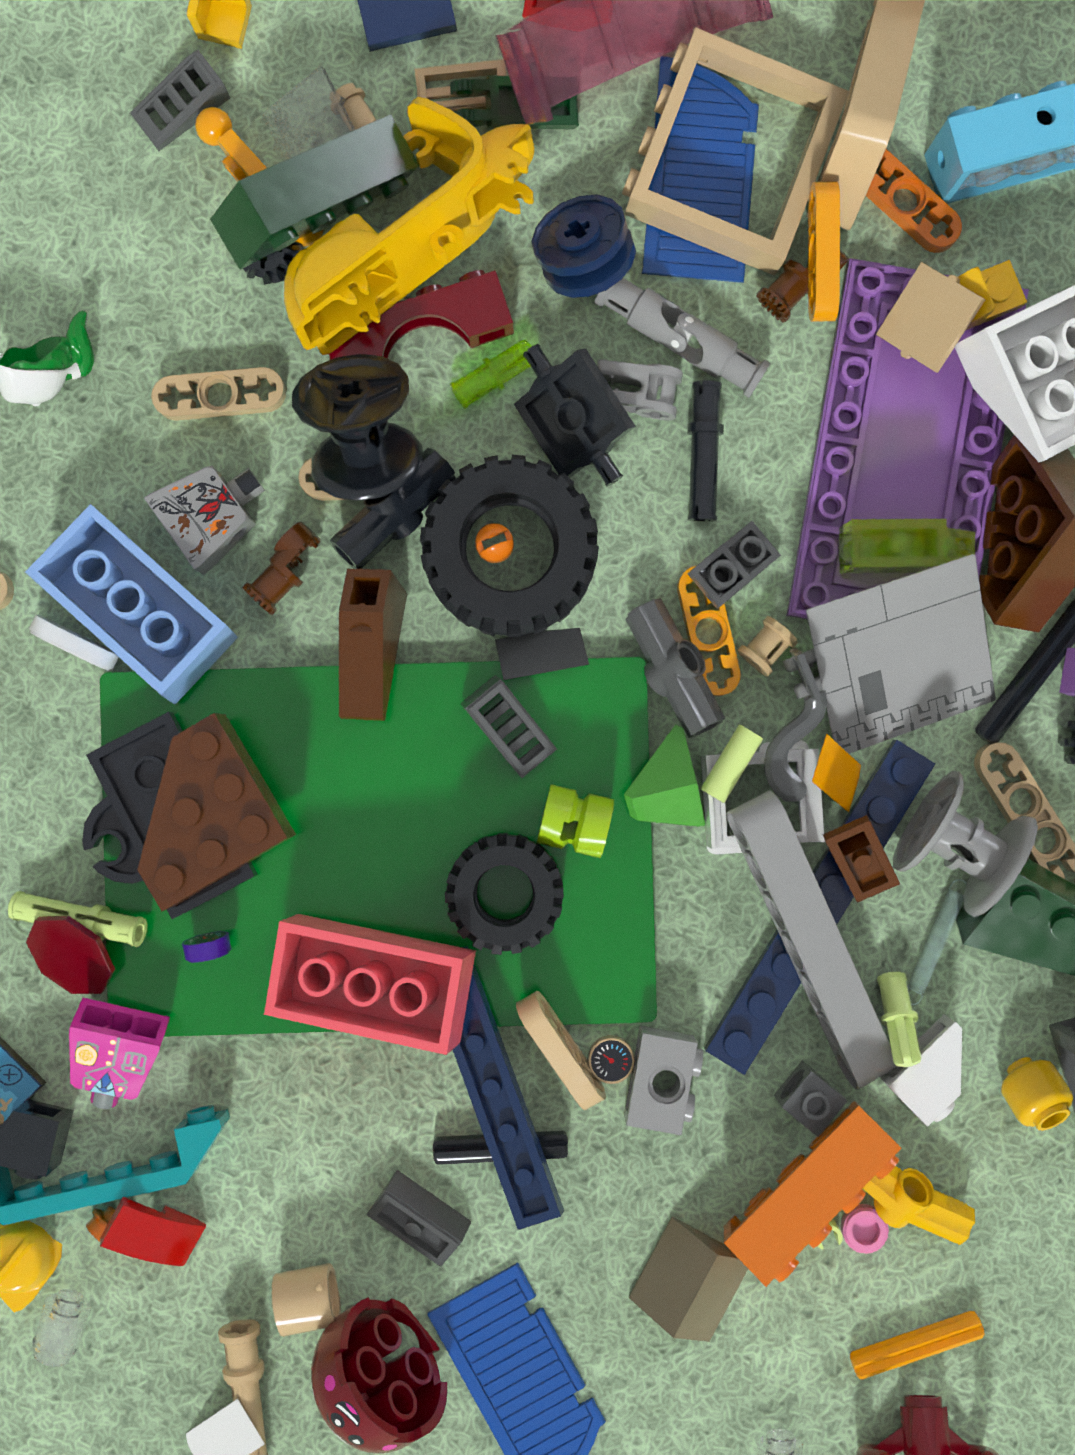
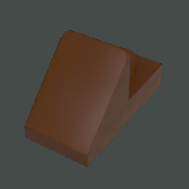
M867 815L822 834L857 903L900 885L898 877Z

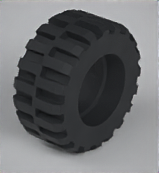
M512 454L511 460L498 461V455L484 458L485 464L473 468L470 463L459 469L460 476L452 482L447 479L438 489L440 495L435 502L430 501L425 512L427 517L425 527H421L420 543L422 545V555L420 556L423 569L439 601L447 611H450L466 626L476 628L484 634L495 636V634L506 635L508 638L522 637L521 635L533 632L537 634L547 630L552 624L561 622L566 618L586 594L598 559L599 546L597 545L598 529L596 520L591 516L589 511L590 504L583 493L579 494L574 488V481L565 473L560 476L553 472L551 464L539 460L537 464L526 461V456ZM520 506L533 511L546 523L552 535L554 552L548 570L536 583L521 590L504 591L485 584L475 575L467 559L466 545L472 526L484 513L497 507Z

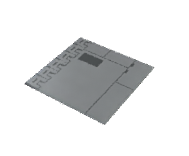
M975 554L806 610L822 690H826V709L832 738L849 754L996 701Z

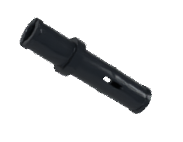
M702 380V385L700 381L692 383V422L687 424V434L692 435L689 515L687 520L705 522V519H707L709 522L717 521L719 436L724 434V424L719 423L722 383Z

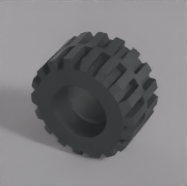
M498 833L497 835L485 836L462 852L455 861L446 881L445 903H448V916L451 923L455 922L458 927L457 932L463 939L466 937L473 942L472 946L480 950L483 947L492 950L491 954L502 955V951H512V954L521 953L525 947L531 946L533 948L541 943L540 939L546 934L549 935L554 929V924L562 911V901L564 898L563 883L556 862L544 850L543 846L527 839L523 835ZM500 865L514 866L523 871L532 884L533 897L528 909L522 915L512 919H499L489 915L481 907L477 897L478 883L481 877L493 867Z

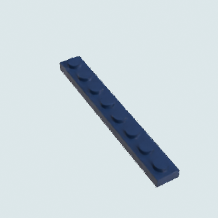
M893 740L841 826L867 815L884 849L936 763L902 742ZM827 847L813 873L837 925L854 896L829 847ZM778 930L774 933L704 1047L706 1052L743 1075L746 1074L801 984Z

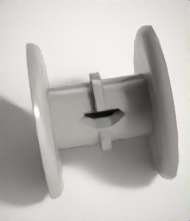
M952 771L945 775L929 791L919 805L898 841L893 856V868L900 872H905L917 866L930 851L945 859L944 866L955 870L959 867L970 874L963 895L964 909L969 915L976 917L986 913L994 906L1014 883L1034 846L1038 826L1035 818L1020 816L1009 822L994 835L984 829V821L977 817L968 819L959 814L956 810L964 791V781L960 772Z

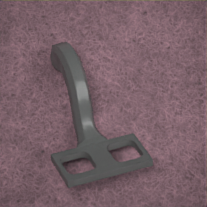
M795 647L789 651L809 695L803 698L804 707L801 713L773 737L767 747L764 758V772L768 784L775 795L786 802L802 800L806 796L807 790L803 780L788 764L787 756L789 750L817 727L824 718L827 707L826 690L819 691L804 653Z

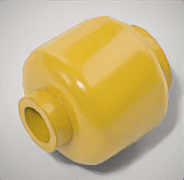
M1024 1057L1013 1062L1007 1068L1008 1075L1002 1082L1001 1093L1022 1125L1036 1127L1039 1131H1044L1056 1127L1070 1116L1071 1111L1069 1107L1072 1105L1073 1093L1057 1068L1050 1061H1033L1030 1057Z

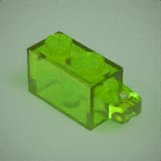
M852 519L839 527V573H918L975 554L976 552L975 532L947 528V519Z

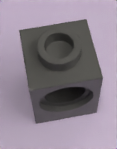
M803 1060L774 1094L780 1106L817 1137L820 1136L847 1103L846 1098L837 1088Z

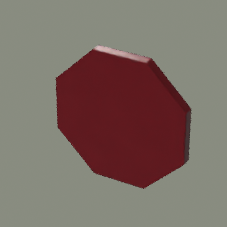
M70 916L38 917L34 921L26 944L41 974L71 994H102L115 971V967L101 938Z

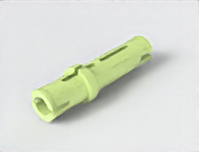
M18 891L11 897L8 905V916L12 920L34 923L38 917L70 916L98 935L101 940L108 939L130 944L134 947L141 945L147 932V921L143 917H133L111 912L108 906L99 904L91 908Z

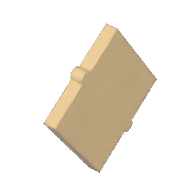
M921 262L876 335L901 350V357L905 359L912 357L938 373L986 299L960 285V280L957 276L950 275L947 277Z

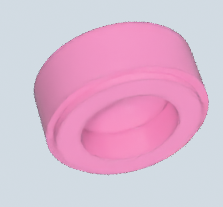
M859 1204L850 1213H845L841 1220L840 1227L843 1238L849 1247L856 1252L864 1254L873 1253L879 1250L888 1238V1224L878 1216L874 1206Z

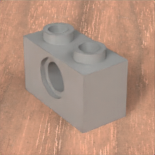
M640 1025L634 1056V1067L631 1072L624 1112L627 1126L682 1135L684 1121H692L695 1107V1094H689L692 1076H700L703 1063V1049L697 1048L698 1042L694 1035ZM669 1070L677 1075L675 1084L665 1090L656 1088L652 1084L655 1075L660 1071Z

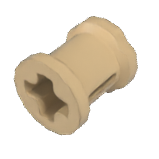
M770 616L763 620L764 627L747 646L741 645L737 650L744 660L766 677L773 672L771 666L788 647L794 648L798 643L797 638L785 626Z

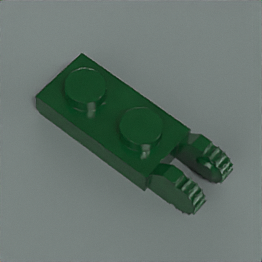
M489 75L486 79H456L450 82V94L452 96L465 98L485 95L486 109H460L454 111L474 127L487 125V129H494L510 124H528L531 129L570 130L579 126L577 82L575 77Z

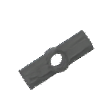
M652 599L629 612L625 620L648 661L644 666L647 682L657 694L667 697L688 738L696 737L722 723L725 716L702 675L706 670L703 655L692 642L682 638L662 599Z

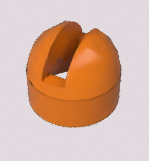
M491 523L479 530L476 535L475 545L482 559L490 563H500L511 555L514 548V540L507 527L502 524ZM504 533L507 541L484 549L483 541Z

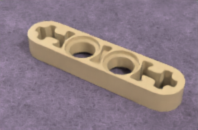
M996 742L983 745L976 753L974 767L984 786L1008 823L1020 816H1029L1036 819L1038 830L1047 827L1054 832L1056 843L1053 849L1049 852L1041 853L1034 845L1029 858L1031 861L1065 879V875L1059 865L1052 864L1048 868L1046 863L1061 858L1067 852L1069 856L1060 859V861L1068 871L1075 872V843L1019 753L1006 743ZM993 752L995 755L1005 754L1007 760L1002 764V767L1007 776L1015 777L1018 774L1021 779L1007 784L1000 791L998 784L1005 783L1006 780L1001 772L988 770L987 765L992 762L990 753ZM1020 788L1025 789L1032 799L1030 809L1021 815L1015 813L1009 804L1011 794Z

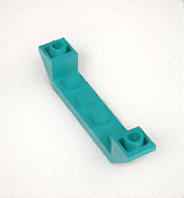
M207 1105L186 1112L187 1118L183 1119L174 1129L180 1157L177 1156V1151H168L151 1157L149 1159L150 1164L133 1168L132 1161H124L106 1167L104 1169L105 1174L88 1178L87 1171H79L60 1178V1184L44 1188L42 1181H35L15 1188L14 1191L9 1168L0 1166V1224H12L122 1199L123 1197L127 1198L185 1185L195 1174L230 1119L229 1111L226 1109L215 1112L213 1105Z

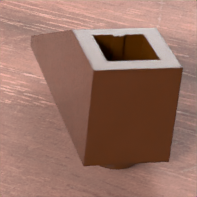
M347 569L339 607V717L341 719L385 721L407 599L406 591L391 570Z

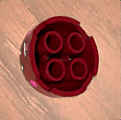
M369 1297L359 1301L335 1317L334 1322L325 1328L313 1353L311 1385L317 1408L331 1431L343 1442L360 1451L377 1454L390 1453L410 1445L429 1434L438 1425L446 1407L447 1382H441L438 1365L433 1353L438 1352L440 1349L405 1304L393 1298L386 1302L370 1300ZM397 1322L403 1323L416 1334L419 1348L411 1347L386 1363L382 1358L397 1350L402 1343V1333Z

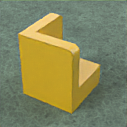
M189 0L187 17L198 39L242 49L252 4L250 0Z

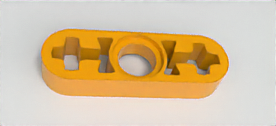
M813 182L810 188L808 204V313L811 322L836 321L840 301V189L838 182Z
M693 566L687 569L679 578L677 584L678 597L688 640L701 652H713L723 646L726 647L727 655L718 656L721 669H729L731 672V677L724 680L725 687L718 688L716 682H708L707 674L713 671L711 657L705 660L706 670L702 674L713 696H723L731 693L739 684L741 674L725 603L717 611L705 610L695 616L691 615L690 607H699L696 593H688L686 590V586L693 582L688 575L696 567ZM704 594V599L707 606L711 604V601ZM709 618L719 624L721 636L716 643L704 644L697 638L696 626L700 620Z

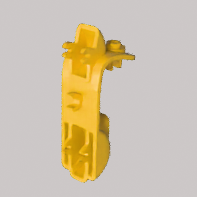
M416 97L408 105L407 111L412 131H409L403 137L412 152L418 148L419 151L415 156L421 169L434 164L453 177L380 233H377L359 214H352L345 220L336 223L329 232L294 256L287 267L285 276L284 304L288 319L303 348L311 350L317 346L322 355H327L356 333L369 331L367 327L372 321L379 323L381 314L474 244L491 226L495 214L500 208L512 214H520V204L516 199L522 198L525 203L533 204L534 196L532 190L527 185L517 181L522 174L528 173V166L534 156V144L530 125L510 124L500 126L480 136L474 126L452 110L427 98Z

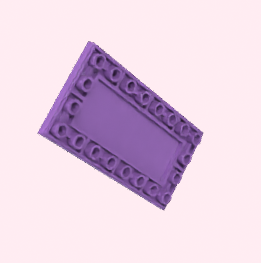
M852 258L847 262L786 616L808 620L807 609L972 554L976 556L978 577L980 575L984 553L983 540L987 512L991 511L995 486L990 485L992 466L1001 454L1005 424L973 389L955 347L939 372L936 373L912 357L910 359L901 357V350L876 335L915 273V269ZM1022 288L1027 300L1029 289ZM1026 304L1022 308L966 330L958 343L1024 310Z

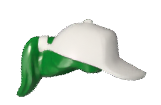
M79 311L74 315L65 337H49L40 340L28 348L11 347L5 350L4 354L0 353V393L6 401L39 406L42 402L55 397L65 381L84 377L91 372L94 364V355L86 330V311Z

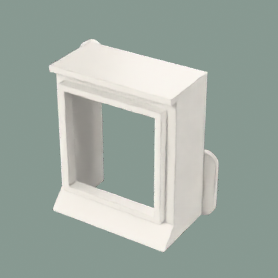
M802 740L789 750L787 756L788 762H796V774L807 786L806 796L798 801L800 831H795L800 843L825 842L822 835L824 834L821 789L812 782L819 759V749H809L807 743ZM770 742L761 745L759 752H755L748 765L764 764L766 750ZM721 754L701 756L702 785ZM703 791L707 850L712 854L742 853L735 836L727 835L725 803Z

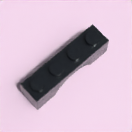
M30 1099L13 1110L7 1120L0 1124V1166L14 1169V1173L17 1176L26 1179H39L48 1176L62 1162L74 1110Z

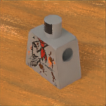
M208 466L150 493L144 499L194 570L204 575L256 525L244 505L264 492L265 489L249 468L227 483L217 469L213 466Z

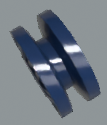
M597 194L578 196L557 205L546 213L538 223L531 241L537 262L542 266L547 284L556 293L570 298L590 297L608 290L623 279L632 267L636 254L633 237L628 229L622 207L612 198Z

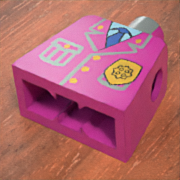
M82 997L69 1029L70 1083L77 1089L91 1091L90 1101L95 1107L100 1109L115 1107L118 1104L119 1098L129 1100L137 1098L159 1053L170 1017Z

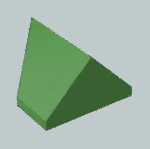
M676 724L624 794L630 817L637 821L697 827L705 825L698 784L684 729Z

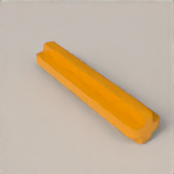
M968 1311L852 1351L850 1353V1360L855 1374L859 1379L863 1380L982 1339L985 1336L984 1328L979 1316L974 1311Z

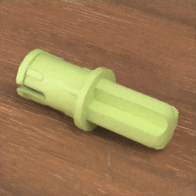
M888 972L877 977L884 1015L881 1016L880 1020L881 1024L887 1027L894 1064L900 1067H911L920 1063L922 1059L915 1022L918 1021L919 1017L918 1013L912 1010L906 974L903 972Z

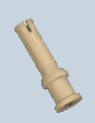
M252 1319L233 1321L219 1329L218 1337L219 1341L224 1344L226 1365L222 1373L224 1381L231 1386L233 1401L236 1399L240 1401L265 1443L249 1455H268L259 1380L265 1371L264 1361L259 1358L257 1337L260 1335L261 1329L259 1322Z

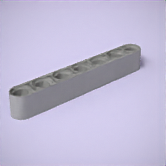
M768 790L728 811L727 819L846 1079L854 1089L858 1090L896 1069L898 1066L893 1062L890 1044L782 803L771 790Z

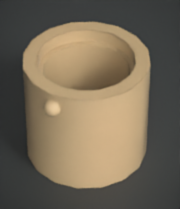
M327 1263L276 1273L273 1276V1313L278 1332L281 1336L285 1337L325 1329L334 1322L335 1317L341 1314L340 1296L332 1264Z

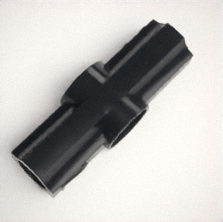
M427 448L423 452L424 461L417 475L401 489L380 498L364 500L363 504L365 507L330 539L334 550L353 569H362L391 540L403 539L414 532L423 520L422 511L429 505L430 501H434L440 495L438 489L447 479L451 482L456 479L455 471L436 450Z

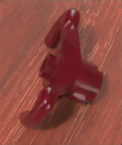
M904 1395V1406H900L901 1427L879 1444H863L856 1452V1455H895L900 1452H904V1455H999L990 1447L967 1444L953 1432L948 1424L947 1406H942V1397L936 1395Z

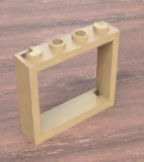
M695 27L689 45L680 42L670 70L678 73L673 87L664 84L656 103L654 112L661 114L656 129L648 126L638 150V154L645 156L641 170L631 168L622 192L623 195L630 197L624 215L775 276L786 260L808 202L811 185L816 181L849 91ZM697 63L818 112L770 239L648 190Z

